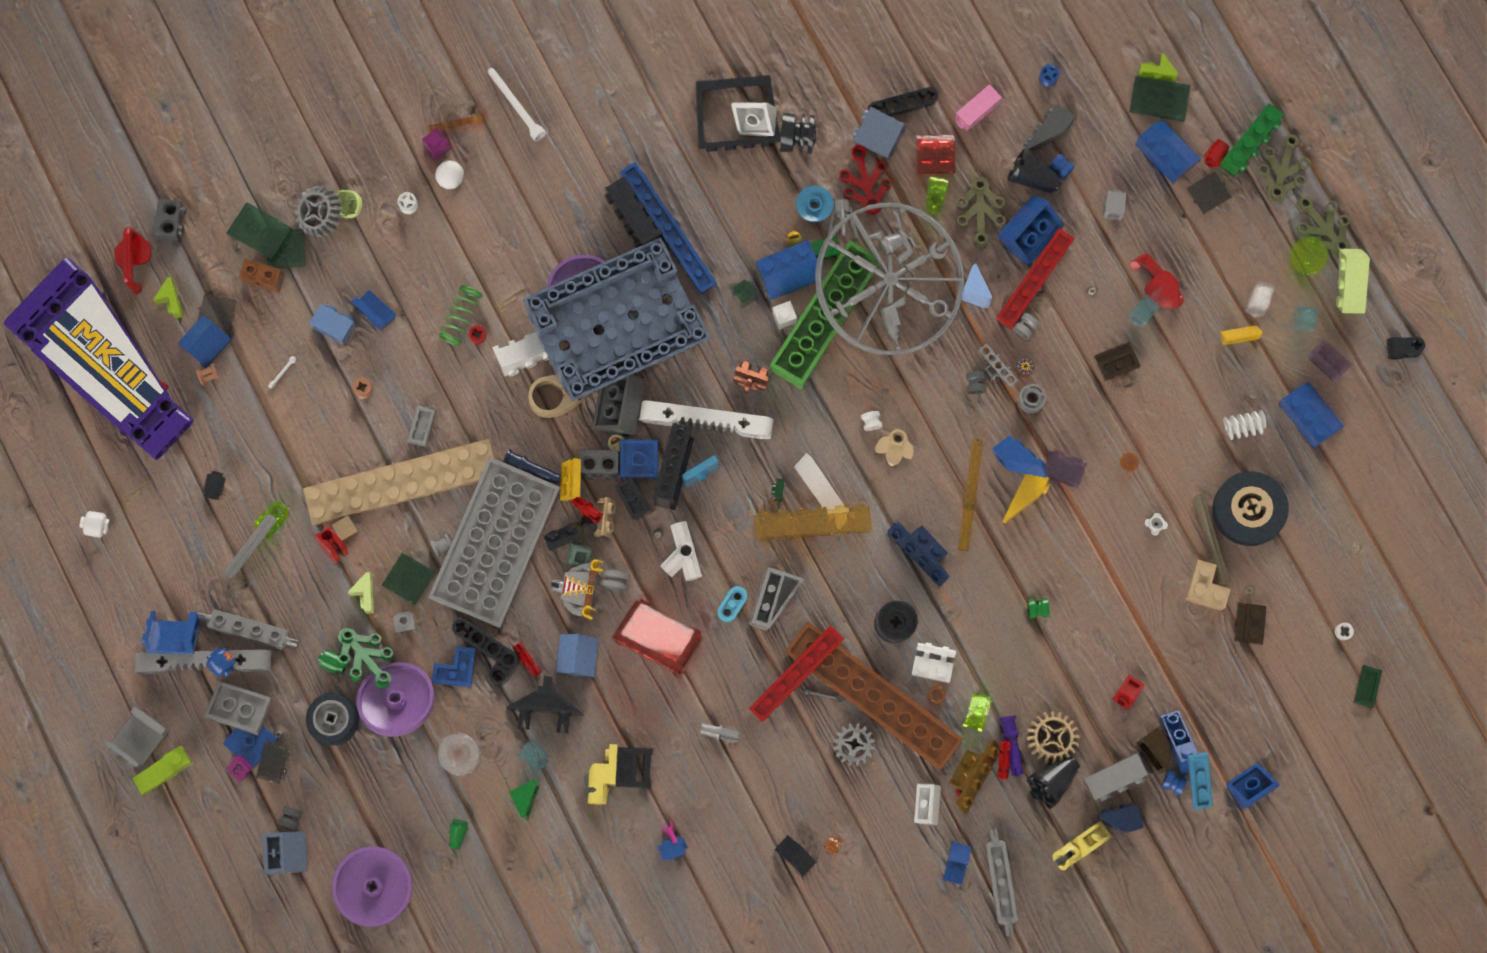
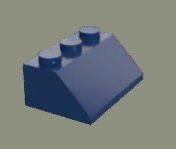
M1163 120L1150 126L1138 137L1135 143L1173 184L1201 161Z
M1033 195L997 236L1011 253L1029 266L1050 242L1057 230L1064 226V223L1046 199Z
M809 240L756 261L757 270L771 301L816 283L817 259Z
M1309 381L1295 389L1279 403L1283 411L1314 449L1344 427Z

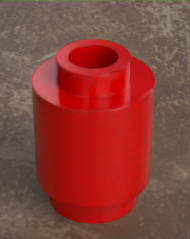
M1217 139L1204 154V163L1210 168L1219 167L1228 154L1229 145Z

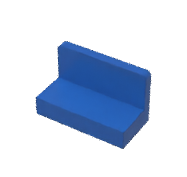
M370 290L361 299L356 297L352 301L353 306L380 331L396 317V314Z

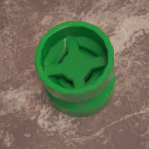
M1041 598L1038 601L1028 599L1030 619L1037 616H1042L1043 618L1050 616L1048 598Z

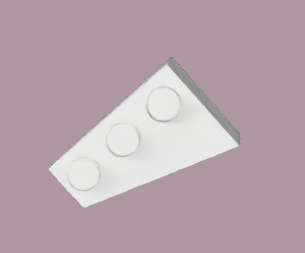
M536 332L524 336V339L518 342L511 340L508 342L509 345L499 349L498 345L492 347L504 376H514L525 367L527 369L534 367L537 364L536 362L540 360H549Z

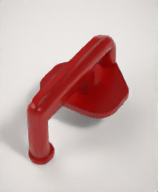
M127 227L123 232V240L115 248L114 259L119 267H123L124 283L134 294H139L142 291V286L133 280V266L149 262L152 255L151 244L133 228Z
M1142 254L1129 263L1132 270H1138L1140 265L1144 264L1154 276L1144 289L1146 297L1154 306L1172 309L1182 306L1184 297L1179 290V282L1170 272L1163 271L1149 254Z

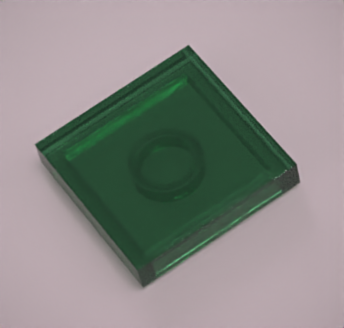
M304 230L266 231L267 265L278 269L306 267Z
M401 553L382 586L411 604L416 605L435 572L406 554Z

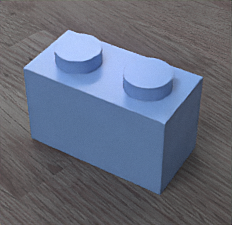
M320 304L309 324L313 329L345 345L356 327L353 318L345 313L343 315L337 313V309L329 304L327 306Z

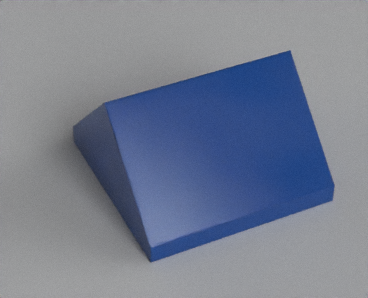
M203 315L178 344L207 368L232 339Z
M1256 763L1226 783V786L1240 807L1245 809L1279 787L1280 784L1259 763Z

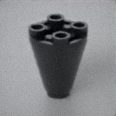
M1072 756L1063 758V761L1059 760L1030 775L1026 779L1031 788L1029 791L1030 795L1035 800H1041L1048 809H1052L1060 802L1078 773L1080 765L1077 760Z

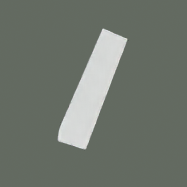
M806 453L794 468L837 529L840 530L852 516L813 458Z

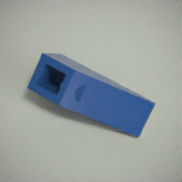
M1008 436L992 448L997 461L1008 471L1044 478L1048 476L1045 470V463L1040 458L1036 459L1030 449L1026 450L1019 439L1015 440Z
M1179 710L1161 715L1160 718L1164 730L1169 736L1168 741L1176 765L1181 775L1189 773L1187 756L1198 754Z

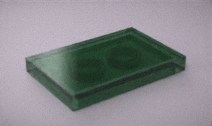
M1135 76L1129 113L1184 122L1191 85Z
M246 202L226 233L273 261L291 235L293 228Z

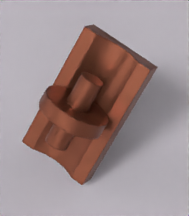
M745 361L740 366H736L733 381L739 382L740 386L745 387L744 393L748 394L750 389L766 391L769 380L768 369L761 367L758 369V372L751 371L752 365Z

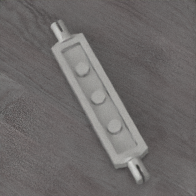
M215 609L210 615L198 613L199 620L207 622L209 630L283 650L286 645L298 648L299 640L289 638V632L286 629Z
M993 829L989 830L991 842L987 843L985 847L997 922L1005 926L1006 937L1014 936L1012 924L1018 921L1006 842L999 840L998 829H994V833Z

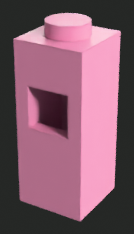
M989 84L956 112V124L968 132L1001 103L1002 97Z

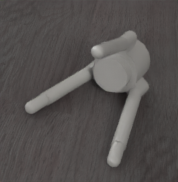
M841 199L834 202L828 234L833 229L836 215L837 218L842 220L852 213V207H849L848 200ZM851 218L850 223L852 226L853 234L855 236V239L858 240L859 237L854 220ZM844 224L841 226L842 236L846 235Z

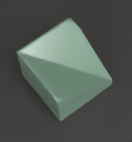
M575 542L570 543L566 556L567 563L575 566L588 563L592 549L588 545Z

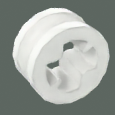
M1341 623L1335 628V635L1340 640H1348L1353 636L1354 629L1349 623ZM1342 626L1343 629L1346 627L1348 628L1347 637L1345 635L1342 636L1340 634L1342 631L1340 628Z

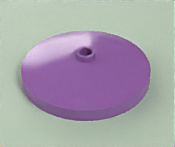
M395 662L380 666L379 668L382 671L390 674V686L386 689L378 688L375 684L376 676L371 672L364 679L357 693L356 704L358 713L364 724L377 734L391 737L408 734L419 728L428 719L433 710L435 691L432 682L422 669L409 663Z
M364 847L350 853L337 867L332 882L333 898L339 911L353 923L366 927L382 926L398 918L406 909L412 895V877L405 862L394 852L382 847ZM373 883L377 885V889L374 891L370 889Z

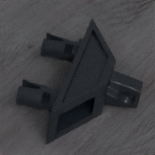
M544 676L543 686H538V690L505 707L507 710H517L519 712L517 727L519 730H522L524 721L525 729L530 730V718L533 712L558 715L556 732L560 733L564 724L565 734L569 733L570 716H584L582 712L556 692V687H552L551 676Z

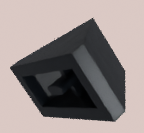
M788 835L774 849L802 876L816 863L809 853Z

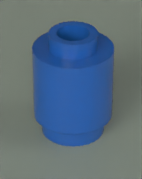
M678 835L676 836L677 843L674 844L671 839H668L657 846L663 861L667 859L669 861L686 854L685 850L688 847L684 838L680 839Z

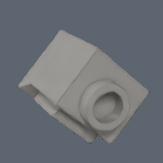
M406 611L396 613V616H393L395 632L398 636L402 635L403 631L409 630L417 633L415 613Z

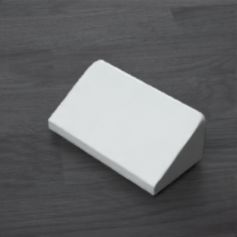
M917 784L914 823L938 825L941 786Z

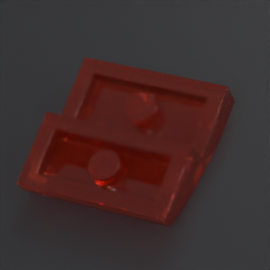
M954 135L917 136L918 174L956 173Z

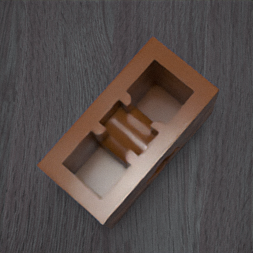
M245 259L239 275L243 283L277 293L280 291L285 276L281 269Z

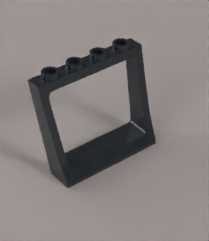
M770 75L695 82L698 149H706V152H715L717 147H725L726 151L736 150V146L743 145L744 149L755 148L754 144H762V147H771L774 142H781L777 115L774 136L719 142L704 141L702 92L707 90L764 86L766 88L768 104L775 106Z

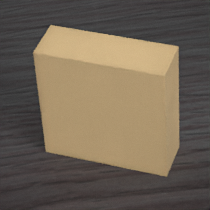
M348 515L332 524L333 529L342 542L359 533Z

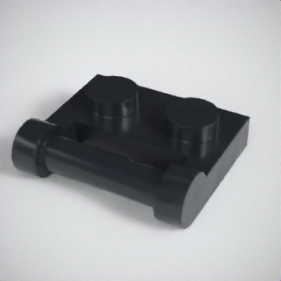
M618 747L616 787L651 789L650 764L653 749ZM637 755H643L642 782L636 781Z

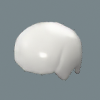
M451 160L444 161L436 169V181L443 188L455 189L463 182L464 170L457 162Z

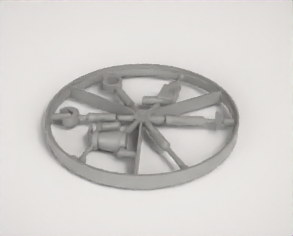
M878 203L863 207L849 214L831 230L819 252L815 282L818 300L827 320L845 340L870 353L901 355L919 350L931 344L950 326L961 304L964 290V273L962 261L954 241L943 226L933 217L909 205ZM876 208H897L893 210V214L897 217L899 231L896 234L883 238L880 231L868 236L857 214ZM909 211L922 217L936 228L943 236L945 242L935 248V245L938 242L932 243L928 250L929 254L920 256L905 265V268L894 273L892 254L890 253H893L903 245L905 251L896 258L898 264H901L913 253L911 247H916L913 239L902 231L901 219L898 214ZM851 218L854 220L881 270L859 255H853L832 241L835 233ZM875 239L880 240V248L884 254H887V267L872 243ZM828 245L835 247V249L853 258L854 262L882 277V281L853 296L844 305L840 301L834 303L836 309L832 311L829 310L824 298L821 279L823 259ZM949 246L955 261L957 278H898L907 271L910 272L922 265L930 257L933 259L943 258L947 253V249H944ZM900 281H957V293L952 311H947V304L943 300L931 302L926 296L910 286L907 287ZM893 285L906 291V294L921 303L930 305L929 311L934 317H941L943 315L948 317L940 330L930 339L910 349L900 350L898 347L897 338L900 320L897 309L905 305V300L901 298L893 303ZM883 287L856 339H854L840 327L833 316L840 313V315L848 317L844 310L846 307L857 304ZM886 290L888 304L890 305L880 311L885 329H887L888 335H891V338L895 341V351L875 349L859 342ZM936 303L942 305V313L940 314L934 311V304Z

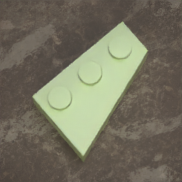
M1339 249V296L1336 299V306L1339 307L1342 313H1365L1370 258L1362 249Z

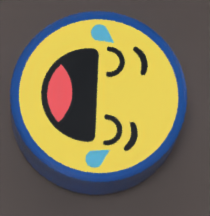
M620 434L611 435L607 440L608 449L618 450L619 453V440H625V438Z

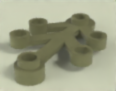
M1287 135L1283 140L1282 144L1285 151L1281 165L1277 162L1274 156L1275 151L1272 147H1266L1262 153L1277 176L1276 182L1270 176V167L1267 164H1261L1257 172L1263 177L1268 186L1267 197L1275 203L1281 202L1285 198L1286 192L1296 187H1302L1306 182L1305 176L1297 175L1294 181L1283 185L1285 178L1301 170H1307L1311 165L1310 159L1305 157L1298 164L1288 168L1292 151L1299 144V140L1295 135ZM1293 139L1295 143L1290 144L1288 140ZM1265 151H1270L1272 155L1268 156ZM1302 162H1307L1308 166H1303ZM1261 168H1265L1267 172L1263 173ZM1297 179H1302L1303 183H1298ZM1274 190H1278L1280 195H1275Z
M979 176L971 181V190L964 197H959L956 201V207L963 210L967 207L968 202L976 196V203L964 215L958 216L956 224L960 228L966 227L968 221L977 213V234L974 237L973 243L975 247L983 249L989 242V237L985 234V214L994 221L996 227H1003L1006 222L1003 215H998L984 202V196L993 202L996 209H1002L1005 205V200L1002 197H997L989 189V182L986 178ZM977 183H982L983 187H977ZM959 201H964V202H965V205H964V206H960V205L958 204V202H959ZM996 201H1001L1003 204L998 206ZM1000 218L1003 220V223L999 224L996 220ZM964 219L966 223L961 224L959 220ZM984 237L985 241L980 242L978 238Z
M1301 197L1296 204L1297 210L1301 213H1307L1318 225V227H1312L1307 223H1300L1297 227L1298 234L1327 236L1331 241H1321L1320 238L1313 237L1309 241L1311 249L1332 250L1337 256H1339V244H1343L1344 249H1351L1350 242L1346 239L1347 226L1350 223V218L1347 215L1340 216L1337 221L1340 226L1338 236L1333 232L1335 211L1338 209L1337 202L1329 201L1325 207L1327 211L1325 222L1312 207L1313 202L1309 197ZM1302 202H1308V206H1304ZM1329 205H1334L1335 209H1330ZM1341 219H1345L1347 223L1343 224ZM1304 226L1306 231H1301L1300 227ZM1312 241H1317L1318 245L1314 246Z

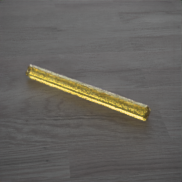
M973 439L958 547L960 551H968L970 545L983 441L979 439Z

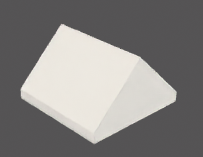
M768 103L731 104L739 136L775 135L777 107Z

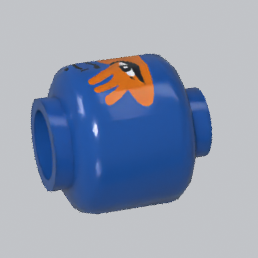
M218 647L206 657L208 659L206 665L216 677L222 675L227 677L235 670L232 666L236 663V660L226 648L219 649Z

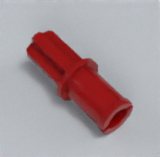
M576 497L571 500L573 505L580 510L581 514L590 518L595 524L602 520L603 514L595 509L591 502L585 501L582 497Z

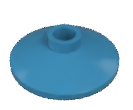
M821 186L806 187L797 196V211L807 221H823L829 217L833 210V198L830 192ZM813 203L818 205L816 209L811 207Z

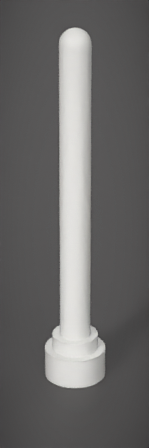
M493 68L488 69L490 77L530 128L529 132L534 141L542 139L546 135L544 128L534 123Z

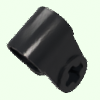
M1392 337L1386 340L1388 359L1390 360L1416 358L1425 349V342L1420 337Z

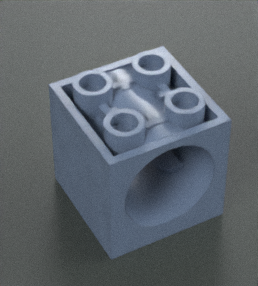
M870 107L869 110H865L861 118L863 120L861 127H857L853 134L854 142L890 160L907 126Z

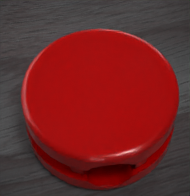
M329 526L324 527L322 533L318 532L314 535L318 545L334 563L340 561L337 551L343 557L348 555L349 552L346 546Z

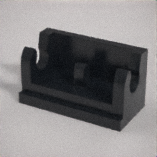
M630 477L615 486L633 520L642 519L643 515L654 512L635 478Z

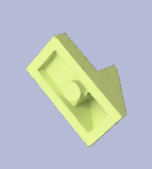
M366 572L348 591V594L350 596L363 595V597H360V607L364 609L366 614L374 613L373 576L370 572Z

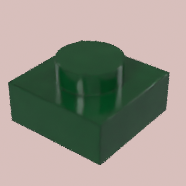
M777 478L776 484L772 483L771 495H775L774 501L782 502L784 479Z

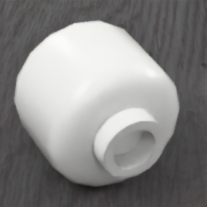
M88 511L85 517H81L79 527L83 528L84 535L101 538L103 534L108 532L109 519H107L104 513Z

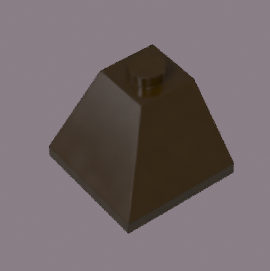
M1157 727L1136 743L1158 773L1161 774L1169 769L1170 743L1167 733Z

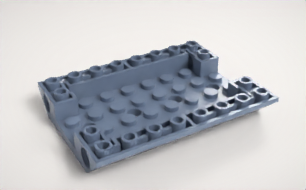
M661 237L523 298L532 326L563 389L572 401L711 339L695 305L690 304L676 276L677 269ZM665 295L670 296L672 303L664 304L662 297ZM629 311H635L638 314V318L631 320L627 314ZM601 326L604 329V333L596 335L593 332L594 327ZM563 341L567 342L570 346L566 351L559 348V344Z

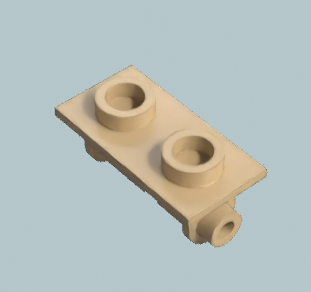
M608 497L599 498L596 502V509L603 514V517L597 523L598 528L594 532V536L602 537L603 535L611 539V533L614 530L613 516L616 512L615 501Z

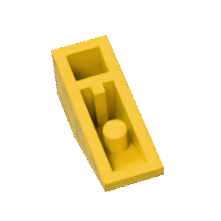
M1025 474L1002 522L1006 524L1039 499L1042 493L1046 494L1050 486L1047 483L1049 477L1044 478Z

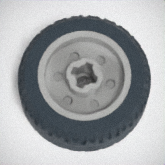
M327 693L321 695L310 704L307 710V729L322 744L329 746L343 744L349 741L358 729L359 714L357 708L347 697L341 694ZM332 716L335 717L333 723L329 722Z

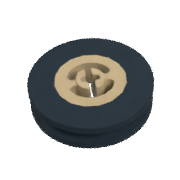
M1255 471L1241 472L1230 477L1219 488L1213 501V517L1220 532L1232 542L1244 546H1257L1273 539L1284 527L1289 513L1288 499L1280 484L1270 476ZM1253 497L1249 501L1246 500L1241 508L1238 507L1241 498ZM1248 506H1249L1250 508L1253 507L1254 510H1253V511H1252V510H1248L1247 507H1248ZM1261 509L1263 510V515L1259 520H1247L1255 517Z

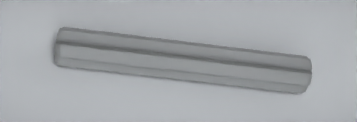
M268 514L225 569L224 574L227 577L233 578L276 523L277 519L273 515Z

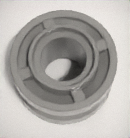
M1035 384L1025 386L1018 396L1019 407L1029 414L1039 412L1046 401L1045 391ZM1027 396H1035L1037 402H1029Z
M613 569L603 571L602 576L606 580L601 581V587L613 592L627 591L628 586L624 583L629 581L630 575Z

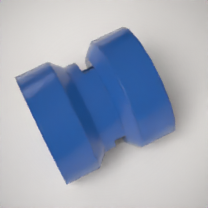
M1060 153L1049 167L1053 171L1059 172L1058 175L1064 180L1074 169L1075 165L1072 162H1067L1065 156Z
M1169 770L1161 788L1165 790L1173 789V793L1180 796L1188 778L1183 776L1178 778L1175 772Z

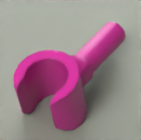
M669 821L671 825L669 828L666 829L663 825L661 827L663 832L669 835L675 844L677 843L674 835L675 827L672 821Z

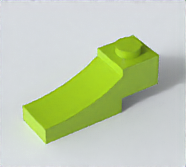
M179 746L132 779L140 793L145 795L177 776V773L193 763L184 747Z

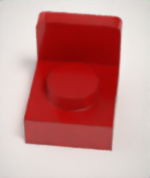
M1128 674L1112 700L1129 710L1145 685Z

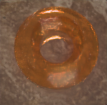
M1125 453L1120 459V466L1124 471H1135L1139 466V459L1133 453ZM1131 459L1133 464H1127L1126 460Z
M833 836L825 843L823 848L828 855L836 854L842 847L840 845L842 840Z

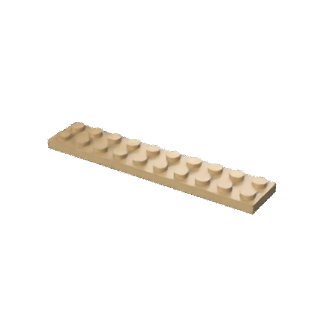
M490 440L478 441L303 488L311 523L315 526L342 519L347 515L353 516L476 483L481 477L489 456L494 458Z

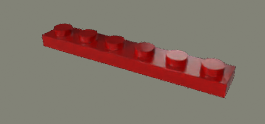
M1060 228L1057 230L996 317L997 321L1009 329L1014 327L1075 239Z
M830 625L757 699L749 710L761 722H764L845 638Z

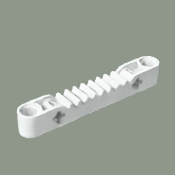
M642 401L639 421L643 423L672 426L673 423L681 424L684 421L685 426L692 422L694 428L699 423L701 429L706 424L709 430L714 425L716 431L721 426L723 432L730 428L731 433L735 430L740 436L757 439H771L774 421L772 418L655 401ZM667 412H671L669 418H666ZM743 422H746L747 424L745 429H743L741 426Z

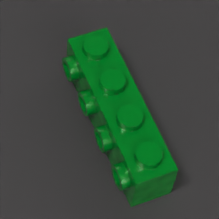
M1268 103L1225 156L1220 166L1234 176L1239 171L1243 172L1249 165L1247 161L1250 157L1255 158L1261 150L1259 146L1262 143L1266 144L1271 138V131L1273 129L1277 130L1283 123L1281 118L1284 113Z

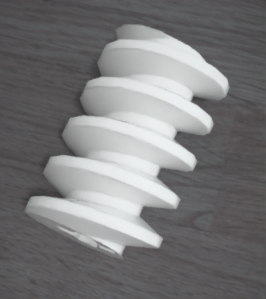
M1259 410L1258 414L1252 411L1251 415L1244 413L1243 416L1237 414L1236 418L1234 416H1229L1228 419L1226 417L1223 418L1224 428L1230 440H1233L1234 434H1236L1238 439L1241 438V433L1248 437L1249 431H1251L1253 436L1256 435V430L1263 434V429L1266 428V418L1263 410Z

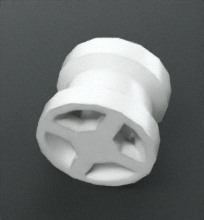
M405 192L398 197L399 208L404 214H413L417 210L418 203L412 193Z
M879 411L867 412L861 415L865 423L863 426L864 431H873L883 427L882 422L879 421Z

